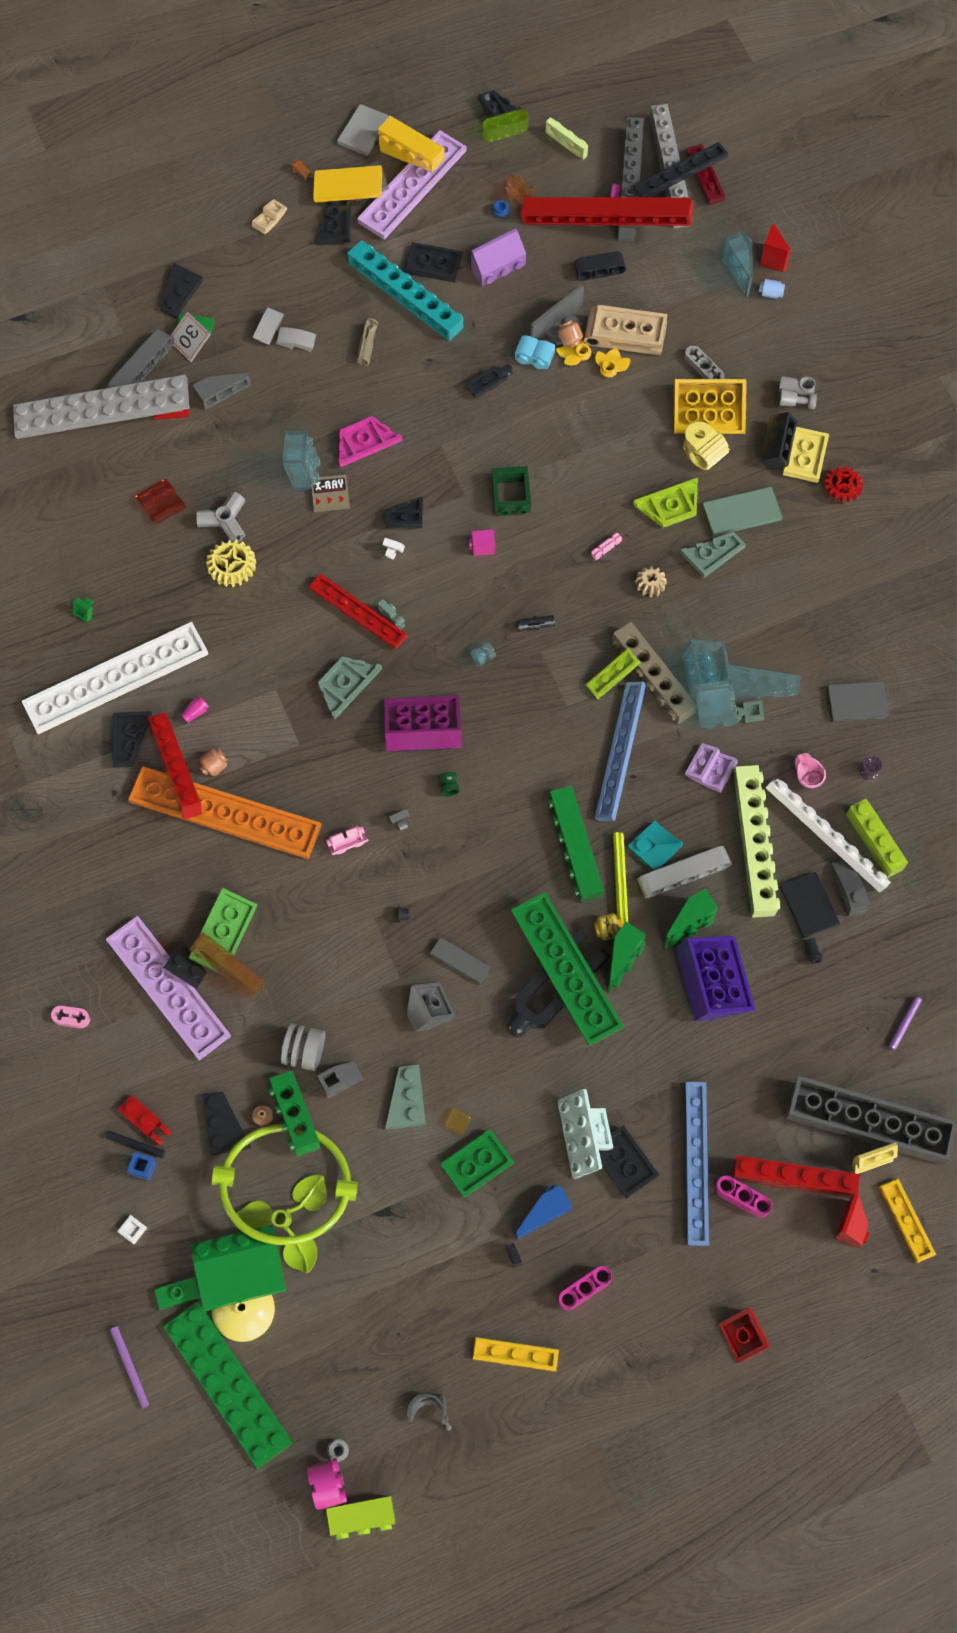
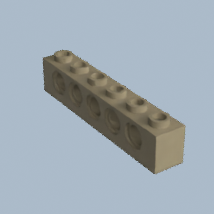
M630 622L613 633L612 645L617 651L619 650L623 653L629 648L637 659L643 658L646 660L633 669L634 673L639 679L641 678L644 681L646 689L654 694L659 706L665 708L671 721L674 720L678 725L696 714L697 704L634 624ZM632 644L635 647L629 648L627 645ZM650 672H654V673H656L657 675H656V676H651L649 673H650ZM661 686H665V687H667L668 689H667V690H662L660 687H661ZM676 700L679 704H673L671 701Z

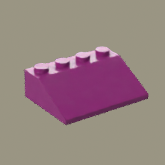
M459 695L384 699L386 751L462 748Z

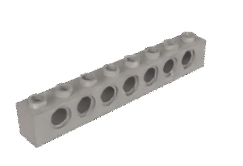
M668 104L651 106L650 124L661 171L680 162ZM685 180L665 189L666 197L688 198ZM673 226V228H681V227H689V226Z

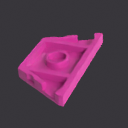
M373 416L340 429L339 466L341 468L402 441V436L399 433L395 434L388 426L381 424Z

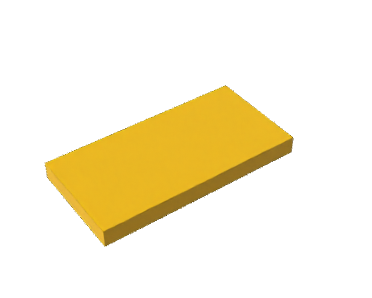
M381 165L315 171L314 202L381 197Z

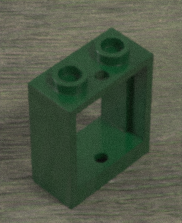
M528 466L492 468L495 515L507 516L509 514L524 515L531 513ZM524 482L526 500L499 502L498 483Z

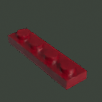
M700 144L686 148L687 157L704 150L703 145ZM712 166L695 174L709 205L725 201L726 196Z

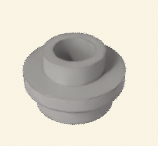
M336 1439L328 1445L327 1453L330 1459L337 1458L338 1462L348 1456L349 1448L345 1441ZM337 1446L342 1448V1453L339 1455L334 1453V1449Z

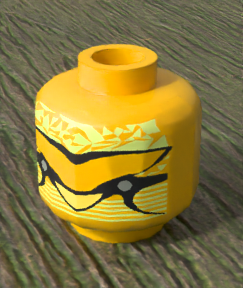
M614 913L599 916L597 922L594 923L597 938L601 937L603 941L615 939V936L623 926L622 919H617Z

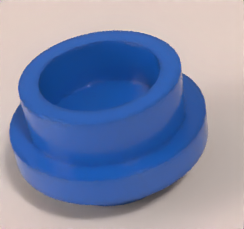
M503 200L496 201L492 207V212L497 217H504L509 213V206Z

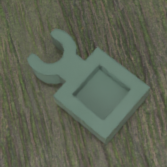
M382 599L378 603V612L389 622L402 629L405 626V620L396 614V608L390 602L387 603Z
M762 700L743 703L744 708L737 706L730 708L731 713H738L737 716L731 717L732 722H739L742 718H745L746 723L765 720Z

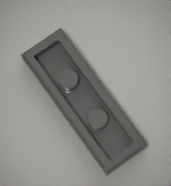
M441 937L430 952V955L480 985L491 969L489 965Z

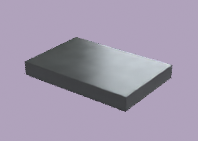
M884 681L828 685L827 690L832 722L889 717Z

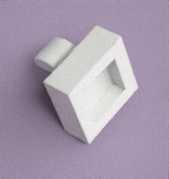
M388 538L384 539L383 545L388 548L385 556L394 559L396 552L403 553L405 546L402 543Z

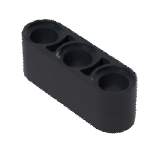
M619 251L580 257L574 262L577 277L581 281L620 275L626 271L623 255Z

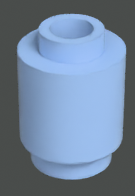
M765 279L764 282L760 283L759 292H762L761 296L782 298L785 284H782L781 281Z

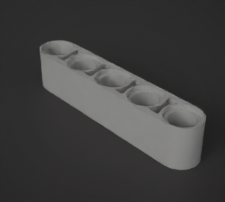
M719 846L642 875L637 881L645 898H650L724 870L731 866L732 863L724 846Z

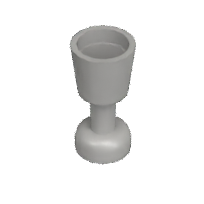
M781 389L779 406H795L796 403L807 404L809 409H815L817 394L811 393L809 397L797 396V392Z

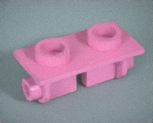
M357 825L345 830L347 834L345 838L342 832L329 836L326 842L332 855L342 854L347 849L359 847L367 842L368 839L364 834L363 827H358Z

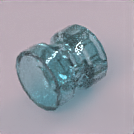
M487 641L482 643L481 647L470 651L473 660L478 666H482L486 660L496 657L493 647Z

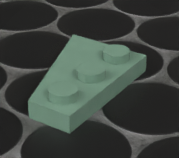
M734 532L713 538L712 541L701 542L688 549L687 547L680 550V553L705 578L743 550L746 544Z

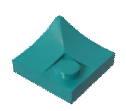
M654 821L628 845V849L651 871L662 868L683 846V842Z

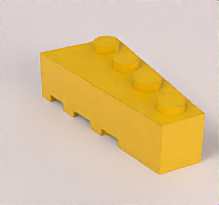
M389 116L378 128L380 152L430 172H433L445 159L444 147L392 116Z

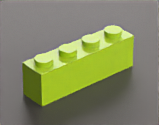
M864 799L851 806L846 816L887 878L904 870L908 861L868 800Z

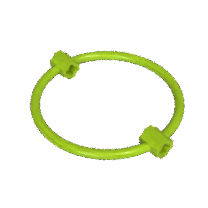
M274 1124L259 1128L239 1140L226 1156L222 1167L214 1166L212 1185L219 1186L222 1206L230 1220L242 1232L268 1244L295 1245L310 1241L329 1230L343 1214L348 1200L356 1201L358 1182L351 1181L348 1164L339 1148L328 1137L316 1131L319 1142L326 1146L334 1155L342 1173L343 1180H337L335 1199H340L333 1214L314 1230L289 1237L264 1234L248 1226L236 1214L228 1197L227 1187H233L235 1168L230 1167L238 1153L253 1140L270 1133L283 1132L281 1124ZM301 1129L295 1131V1133L301 1134L304 1132Z

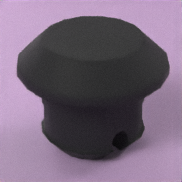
M398 906L396 908V921L400 923L401 920H409L410 910Z

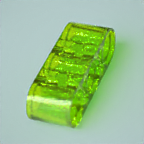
M519 109L486 119L483 122L484 140L493 142L527 131L529 127V113L524 109Z

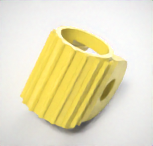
M694 422L687 427L683 450L697 467L708 470L729 453V445L723 435L715 431L707 423Z

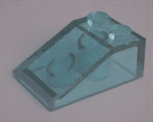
M742 231L725 238L721 260L745 298H748L753 280L752 240Z
M732 680L694 685L701 728L712 729L720 725L732 726L735 723H739Z

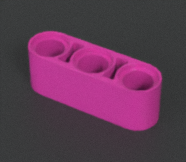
M730 1176L720 1177L715 1185V1192L718 1196L757 1218L766 1217L772 1210V1202L768 1197ZM720 1183H728L730 1186V1190L723 1191L720 1187ZM741 1192L746 1193L748 1201H741L738 1194ZM757 1203H764L767 1210L765 1212L759 1211Z
M600 1266L560 1293L558 1298L559 1307L564 1311H571L607 1287L612 1279L611 1270L608 1267ZM599 1272L606 1273L608 1280L600 1282L597 1279V1274ZM581 1284H588L591 1291L584 1294L580 1291L579 1286ZM565 1295H569L573 1298L574 1303L567 1306L562 1302V1298Z

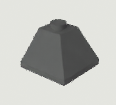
M440 982L413 985L411 987L407 1016L415 1032L429 1030L456 1017Z

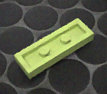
M551 117L546 121L545 133L582 160L587 157L588 145L584 140L579 139L572 131L567 130Z

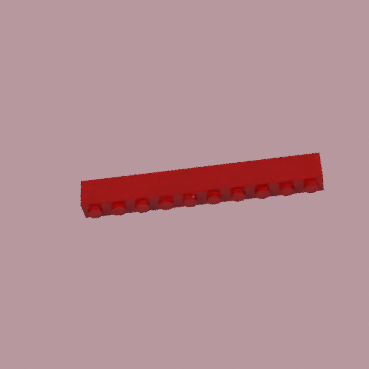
M524 197L521 217L524 225L691 226L694 206L692 198Z

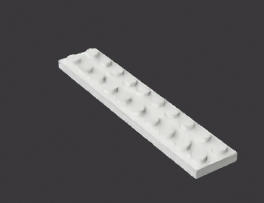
M190 622L22 700V703L37 733L40 734L208 655V651L193 623Z

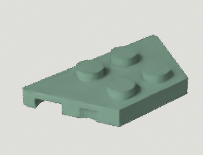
M342 656L318 682V686L334 719L345 710L382 670L380 664H367L362 660H352Z

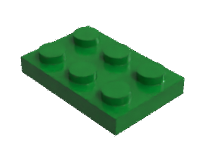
M490 1129L440 1165L462 1197L466 1198L513 1165L514 1161Z

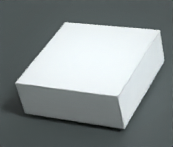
M130 1215L117 1232L135 1244L147 1227Z

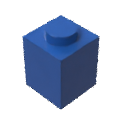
M134 1152L127 1172L133 1177L150 1182L157 1162L153 1157Z

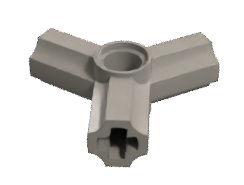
M231 492L223 506L217 510L197 511V526L220 527L232 543L236 539L238 542L242 541L245 533L235 517L245 503V498L236 492Z

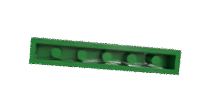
M569 786L550 791L547 803L549 809H553V823L555 827L558 826L560 832L557 833L559 843L563 844L565 849L563 851L564 860L569 862V877L571 880L574 879L575 886H573L575 897H579L581 903L602 898L604 889L573 787Z

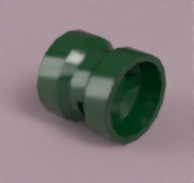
M444 772L438 776L439 783L442 784V796L449 797L459 794L460 788L456 784L458 780L456 772Z

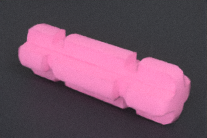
M619 533L611 535V538L609 537L599 544L598 548L595 547L591 550V556L595 560L599 559L601 554L604 555L615 547L614 545L622 541L621 535Z

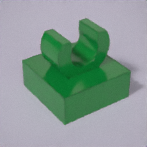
M76 598L73 601L72 614L88 623L92 619L93 607L91 605L94 601L90 598H86L84 601Z

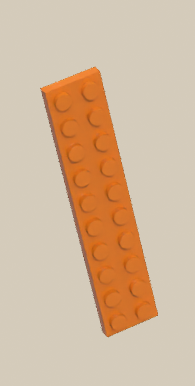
M142 766L128 799L129 802L183 819L166 773ZM194 783L201 801L202 815L185 819L186 821L309 860L322 826L320 822Z

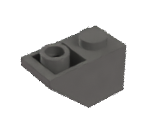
M354 1061L334 1066L317 1075L319 1083L328 1098L364 1080Z

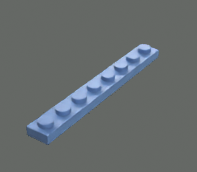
M643 681L626 682L595 819L598 821H615L646 687Z
M686 1082L687 1246H709L706 1082Z

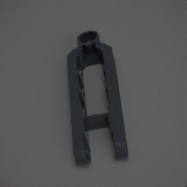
M580 929L572 938L578 947L585 938H588V935ZM603 948L587 963L594 975L610 957V954ZM543 968L515 997L516 1013L507 1022V1032L513 1037H522L530 1028H545L565 1007L559 995L540 1014H534L526 1007V1001L532 995L535 996L537 994V990L545 981L548 982L550 980Z

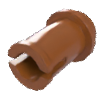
M296 159L291 164L293 172H297L305 180L311 178L313 172L303 165V161Z

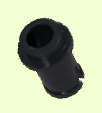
M810 938L805 940L804 945L809 956L807 960L811 964L822 962L823 954L819 952L816 939Z

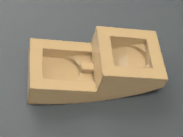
M273 199L263 207V213L252 221V227L266 234L281 219L287 207Z

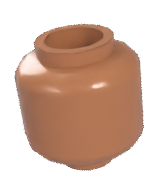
M570 320L559 326L560 329L557 331V334L563 346L569 345L572 348L580 344L579 340L582 339L583 334L577 322Z
M211 748L199 758L201 764L199 768L206 776L208 774L217 776L227 767L226 761L228 759L219 748Z

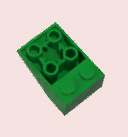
M703 889L687 900L666 936L664 948L669 946L675 947L681 942L682 938L686 936L690 938L698 932L699 928H707L714 923L713 920L716 917L718 906L706 889Z
M628 922L624 923L614 939L608 983L609 992L613 988L617 989L623 980L624 972L628 973L634 965L635 956L639 958L645 949L646 942L644 939L646 934Z

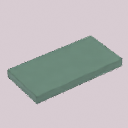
M772 487L703 502L702 505L712 536L781 521L783 518Z

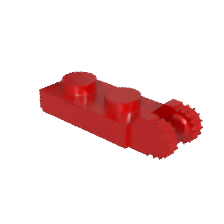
M133 1095L118 1109L131 1123L158 1145H161L163 1142L159 1136L153 1133L157 1127L165 1135L169 1136L172 1133L162 1124L158 1117Z

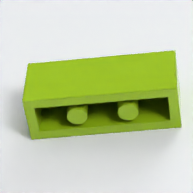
M391 1496L326 1509L330 1536H335L336 1540L349 1538L348 1533L357 1532L358 1536L369 1534L372 1528H379V1531L392 1529L391 1525L396 1524Z

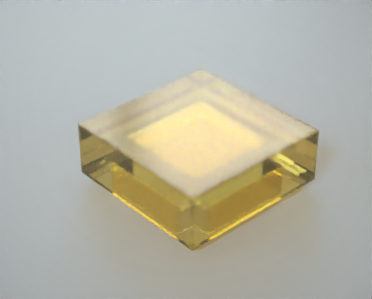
M453 1108L444 1127L462 1136L472 1117Z

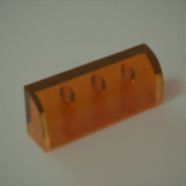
M204 932L201 933L189 949L251 998L266 981Z

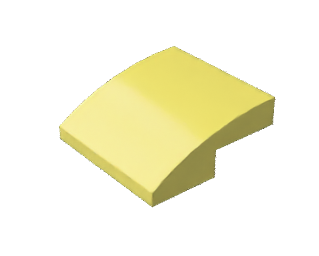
M897 1143L855 1156L852 1162L854 1173L859 1174L893 1162V1158L897 1157Z

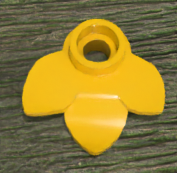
M582 339L579 340L580 344L572 348L568 345L556 349L558 355L565 358L566 365L573 366L580 361L590 358L591 349L587 344L583 343Z
M617 348L610 350L607 354L598 351L595 357L596 363L600 366V372L605 377H613L617 372L625 371L630 365V359L621 358Z

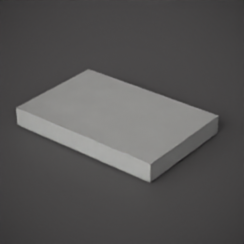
M360 104L337 140L338 145L368 156L379 138L378 128L388 119L389 115Z

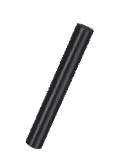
M112 1131L107 1132L106 1138L160 1158H163L165 1155V1150Z

